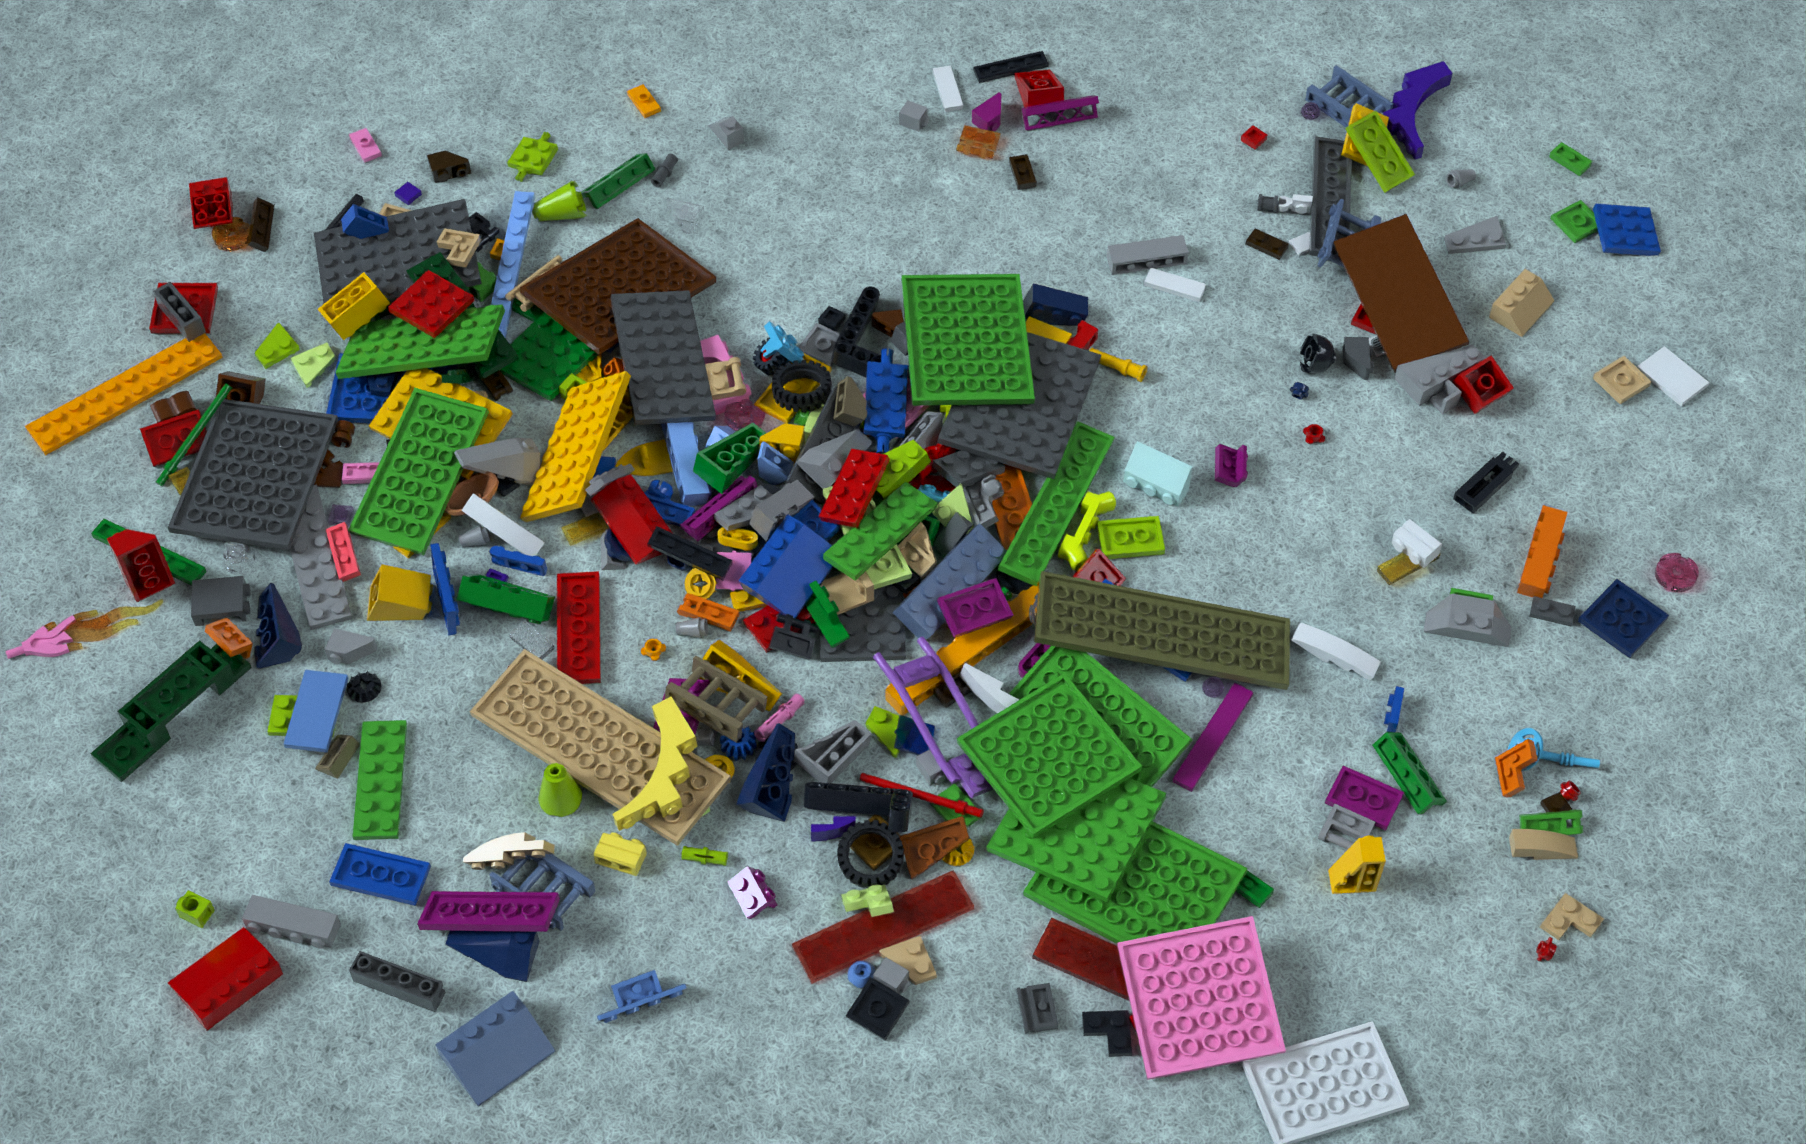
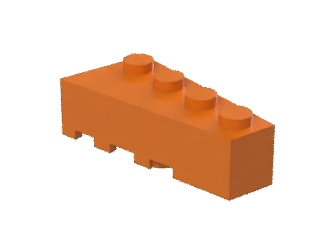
M1545 505L1542 506L1517 593L1543 598L1544 593H1549L1552 582L1548 581L1549 577L1553 578L1556 565H1553V561H1557L1561 549L1557 547L1558 544L1562 545L1565 536L1562 530L1568 512Z

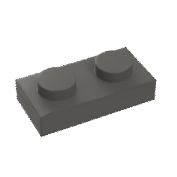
M1534 596L1529 617L1571 627L1576 606Z

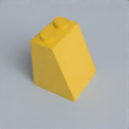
M381 564L370 585L367 621L423 620L426 613H430L432 602L429 601V596H431L433 591V584L430 583L431 575Z

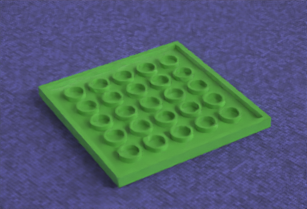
M1065 673L957 738L958 745L1032 838L1040 835L1142 771V765Z
M1129 778L1035 838L1031 837L1012 811L1008 809L986 848L992 854L1108 903L1164 803L1166 793Z

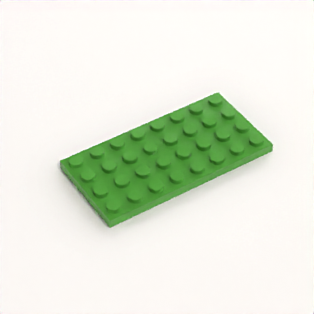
M503 305L465 309L436 338L431 337L399 317L369 322L366 325H362L350 337L335 373L338 379L487 361L505 309Z
M414 388L348 531L357 536L424 556L464 469L454 452L475 445L489 414L488 409Z
M1050 646L1009 693L1020 700L1065 673L1142 765V771L1132 776L1131 779L1150 787L1155 785L1193 741L1187 734L1087 652Z

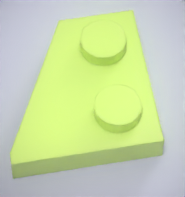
M959 484L943 498L932 512L945 527L956 512H959L973 524L962 484Z

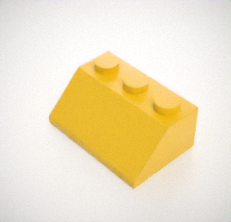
M363 272L320 306L318 311L338 335L345 340L351 337L362 325L369 323L376 314L384 311L390 302Z

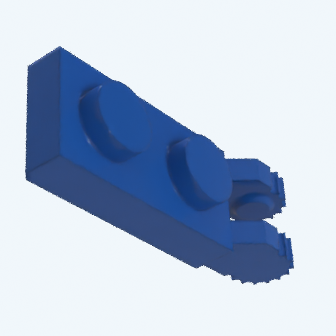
M498 545L491 547L489 551L490 556H492L491 560L495 565L498 564L499 566L540 576L546 575V561L539 556H529L518 551H507L504 547H498Z

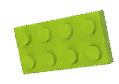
M1376 110L1345 128L1384 193L1415 175Z

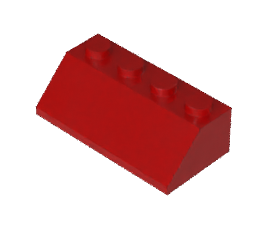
M631 474L614 480L591 498L593 505L636 565L663 554L648 547L647 543L657 526L671 533L673 532Z
M126 529L107 538L123 578L136 602L175 584L155 534Z

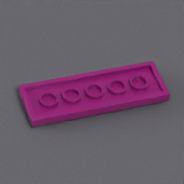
M432 891L417 925L419 930L547 932L560 897L558 892Z

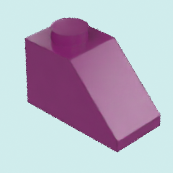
M1000 92L972 110V123L986 134L996 131L1000 127L1002 99Z

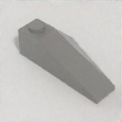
M856 429L810 448L796 464L822 489L828 488L836 481L851 449L865 451L873 442L859 429Z
M512 438L463 448L454 452L462 468L483 474L487 473V471L497 474L498 478H513L515 483L533 485L536 479V472L540 469V452L532 438Z

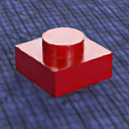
M1253 125L1241 135V141L1256 150L1267 140L1268 134Z

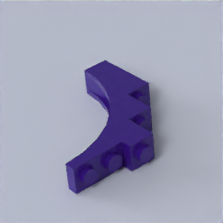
M1444 61L1405 73L1402 82L1403 90L1394 93L1393 108L1383 112V115L1389 117L1387 129L1391 136L1396 135L1398 141L1403 142L1407 153L1411 154L1415 160L1422 158L1424 149L1415 126V114L1420 105L1430 95L1450 85L1453 73Z

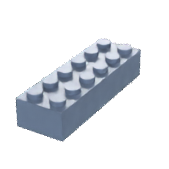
M979 523L960 540L892 613L918 639L922 636L928 639L946 621L937 602L938 598L980 584L1002 561L1007 550Z

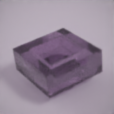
M333 504L328 519L329 525H338L345 522L349 527L354 512L353 506Z

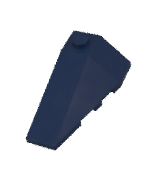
M780 723L776 724L742 786L736 805L749 813L785 822L792 802V794H789L790 782L793 781V774H790L791 761L794 760L795 733Z
M450 930L445 944L466 957L481 963L484 967L492 969L504 978L527 982L540 941L537 932Z

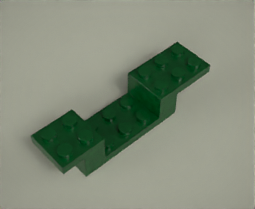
M441 252L406 270L413 283L429 270L470 293ZM472 303L466 309L475 307V305ZM498 329L488 360L467 364L476 376L481 379L482 377H488L519 358L518 354Z
M199 640L117 711L124 725L90 753L92 758L120 782L124 781L171 739L165 726L207 688L210 687L218 695L224 693L252 668L251 664L239 654L230 657L218 644L210 649Z

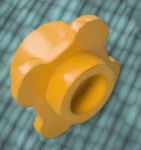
M649 639L641 649V654L649 656L653 661H657L660 658V654L666 651V645L661 644L658 639Z

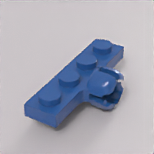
M660 480L651 481L648 490L644 493L666 523L681 527L680 524L696 512L695 508L671 501L673 489L670 484L663 481L660 486Z

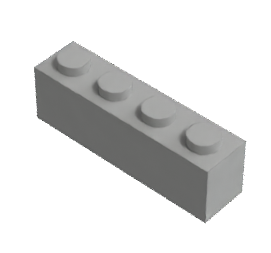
M1180 235L1108 246L1107 261L1111 274L1116 275L1150 270V268L1157 269L1185 265L1188 261L1189 252L1184 236Z
M256 895L251 896L242 917L245 927L250 932L259 933L262 931L274 938H281L283 936L299 944L304 941L320 949L324 948V946L332 947L341 925L336 914Z

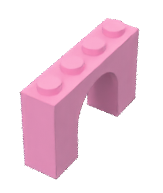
M719 335L700 341L705 364L728 361L733 357L732 355L729 356L727 344L725 341H721ZM726 370L729 388L734 387L732 370ZM744 384L746 386V393L742 396L713 400L715 414L718 415L749 404V396L752 395L749 385Z

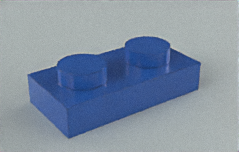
M1396 686L1394 694H1389L1387 706L1391 707L1390 712L1386 711L1384 724L1388 725V732H1396L1405 689L1403 687Z

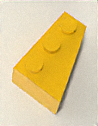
M1368 835L1358 838L1331 866L1328 872L1332 894L1377 891L1386 862L1382 837Z

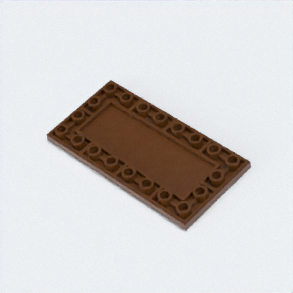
M1407 214L1333 242L1394 373H1396L1398 365L1469 345L1466 333Z

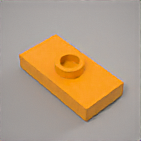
M644 84L627 91L629 98L644 118L661 112V107Z

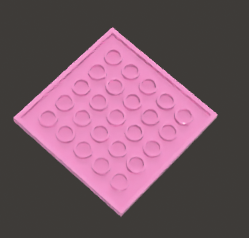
M1253 916L1117 943L1147 1080L1286 1052Z

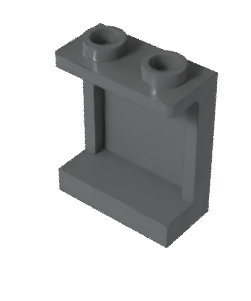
M234 576L192 580L191 617L194 625L203 626L204 619L240 616L242 622L246 621V614H250V603L247 601V596L251 595L249 583L246 584L244 577Z

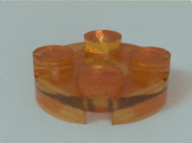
M233 217V223L213 227V241L219 250L236 251L244 249L248 246L250 225L244 222L242 218Z

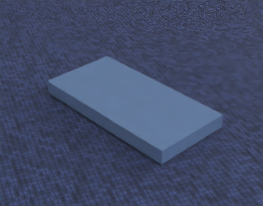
M305 670L284 740L285 748L328 753L348 682L347 674Z

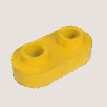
M724 527L718 530V542L724 546L750 551L758 546V535L753 531L740 528L727 531Z

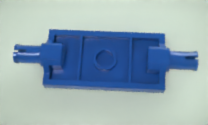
M887 348L881 350V362H867L865 399L867 401V417L864 420V434L875 437L877 441L876 453L879 454L882 453V450L883 454L889 451V442L893 438H904L908 365L893 364L894 351L889 349L887 356Z

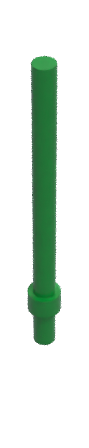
M225 384L174 457L171 461H167L163 467L164 471L156 480L158 485L163 487L170 475H174L178 469L177 465L231 391L232 387Z

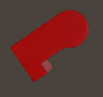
M1082 320L1078 324L1077 335L1070 338L1067 344L1088 350L1098 339V329Z

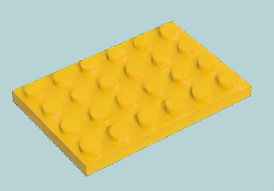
M428 368L406 371L369 427L371 430L391 439L414 388L487 408L489 414L474 446L495 442L513 413L511 410L460 384L442 383V375ZM464 468L461 476L469 480L474 471Z

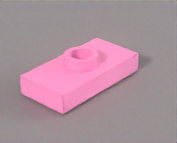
M367 128L349 134L350 140L364 163L382 156Z
M380 462L343 463V484L370 483Z

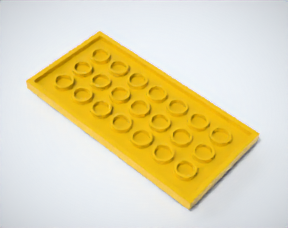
M627 371L572 387L568 391L566 401L561 408V414L555 424L554 432L548 441L547 450L542 457L540 469L536 472V479L529 490V496L523 506L520 516L521 520L530 522L582 508L587 495L585 489L590 486L589 481L593 479L631 378Z

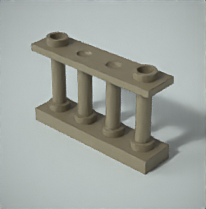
M695 656L692 665L693 673L681 686L670 682L666 686L665 699L672 697L679 710L737 742L742 735L743 723L741 722L754 708L764 712L766 710L767 696L715 667L707 660ZM700 677L709 680L710 684L699 696L688 692ZM719 687L728 692V694L714 707L705 701ZM736 698L747 703L735 717L724 713L726 708Z

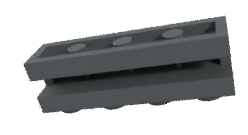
M359 951L349 969L353 982L436 1012L446 993L442 989L443 983L441 981Z

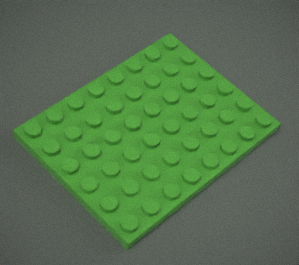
M1020 274L901 276L912 406L1034 404L1035 396Z
M1153 821L1108 903L1037 872L1024 889L1023 896L1117 944L1118 942L1217 923L1245 877L1247 868Z

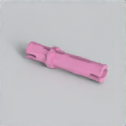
M794 694L788 702L782 703L778 707L777 712L754 731L755 737L759 741H765L771 735L776 724H783L786 720H790L794 713L805 704L804 698L800 694Z

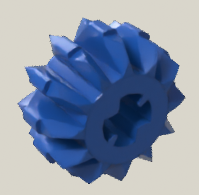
M749 726L744 729L742 728V735L738 740L740 741L739 743L724 735L721 736L720 747L722 753H726L728 758L734 755L735 761L738 760L739 756L746 760V754L752 756L754 753L753 749L757 747L755 733L751 732Z

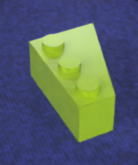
M914 440L884 453L888 455L890 461L875 493L884 501L904 482L909 483L931 462L928 453Z

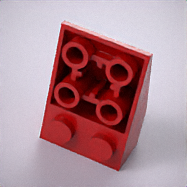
M227 177L189 183L194 229L233 223L232 191Z

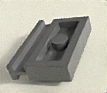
M1050 983L1027 986V988L1021 989L1018 987L1016 992L1025 1034L1031 1031L1040 1032L1058 1029Z

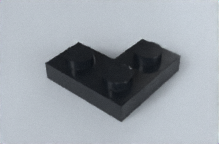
M1128 1010L1082 1012L1083 1036L1107 1035L1109 1057L1132 1056Z

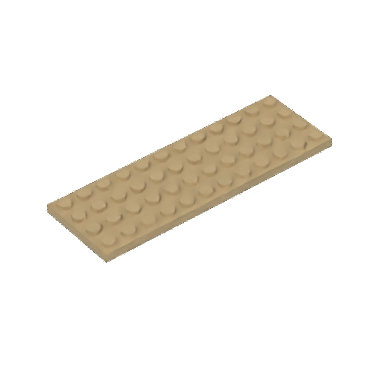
M525 649L470 710L472 717L548 765L553 763L563 765L577 783L618 809L629 804L649 782L657 766L661 751V733ZM693 752L681 755L688 766L690 777L681 784L673 785L681 798L683 808L679 809L677 813L662 817L661 813L657 811L652 817L639 821L677 846L731 781L730 775Z

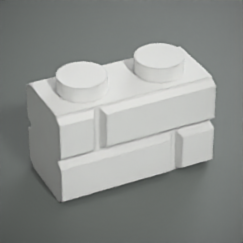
M1410 519L1394 532L1391 542L1398 552L1405 553L1409 556L1412 563L1419 564L1423 568L1439 555L1442 543Z

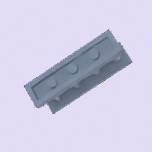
M1337 65L1333 68L1332 80L1321 89L1313 84L1307 88L1305 98L1306 101L1345 128L1349 125L1352 108L1355 104L1350 108H1346L1341 102L1351 94L1361 98L1356 102L1357 104L1364 106L1368 103L1375 108L1373 111L1376 110L1380 114L1393 108L1392 102ZM1338 84L1346 88L1335 99L1326 94Z
M1340 199L1336 205L1333 204L1329 210V215L1331 216L1323 247L1317 256L1319 258L1318 267H1322L1327 260L1344 267L1339 256L1331 253L1334 246L1333 242L1337 240L1335 239L1336 232L1346 237L1356 232L1339 225L1340 218L1363 228L1362 230L1380 224L1382 218L1374 215L1370 221H1364L1342 210L1343 199Z
M545 854L544 858L526 855L525 859H516L514 865H511L501 877L493 871L489 874L491 886L497 892H528L543 873L548 871L554 873L556 878L543 892H555L562 883L565 884L567 882L570 884L573 890L556 908L549 926L551 929L556 927L560 931L564 929L563 921L560 917L580 895L585 894L590 898L595 893V886L592 880L553 854ZM533 859L537 862L538 867L519 888L510 884L511 878L526 861Z

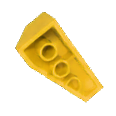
M720 639L711 644L702 658L766 695L767 711L772 710L782 695L773 684L738 652ZM719 687L716 689L717 691L726 693L727 696L728 692L724 691Z

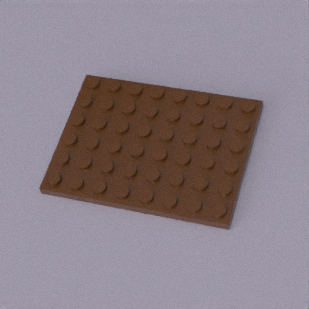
M637 218L521 286L520 293L600 355L619 343L611 304V294L690 291L692 298L715 284L716 276Z

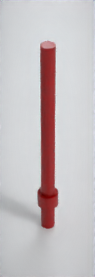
M861 773L860 781L882 788L909 790L913 793L912 797L953 809L958 814H969L982 818L984 813L983 809L970 806L968 802L962 800L957 802L866 773Z

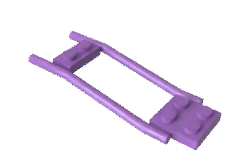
M923 636L917 640L926 656L896 666L894 669L889 666L880 652L876 653L873 656L874 660L899 693L936 762L951 784L959 781L971 799L993 790V787L966 754L946 762L906 690L909 686L941 674L971 729L979 725L947 667Z

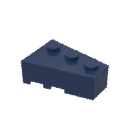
M1033 283L1023 300L1025 322L1030 316L1049 325L1078 326L1082 320L1085 321L1088 317V297Z

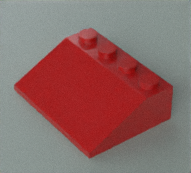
M243 927L170 980L168 984L206 1031H208L282 976L283 972L279 963L270 952Z

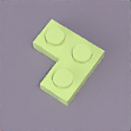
M872 885L867 889L850 890L845 894H841L846 912L867 907L871 917L894 912L885 885Z

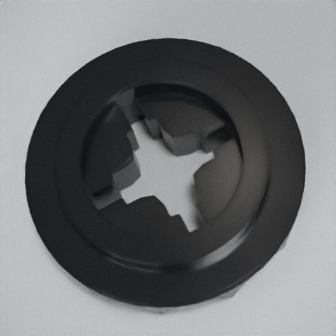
M368 671L366 673L358 672L355 677L351 676L349 683H347L349 697L360 703L375 699L382 688L381 681L377 675L371 674ZM361 681L366 684V692L361 687Z

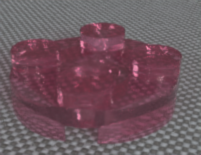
M743 399L741 402H734L726 406L724 421L730 428L736 431L751 423L762 428L765 413L757 406L752 405V401Z
M1668 553L1662 556L1655 567V577L1658 583L1668 592H1685L1690 590L1695 585L1699 574L1698 567L1691 558L1681 557L1682 554ZM1673 570H1676V572H1681V574L1675 575L1673 573Z

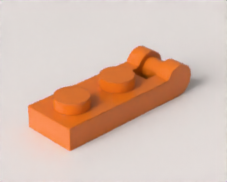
M690 593L685 595L683 605H680L677 613L681 616L693 619L701 617L702 619H707L708 624L730 632L739 617V610Z

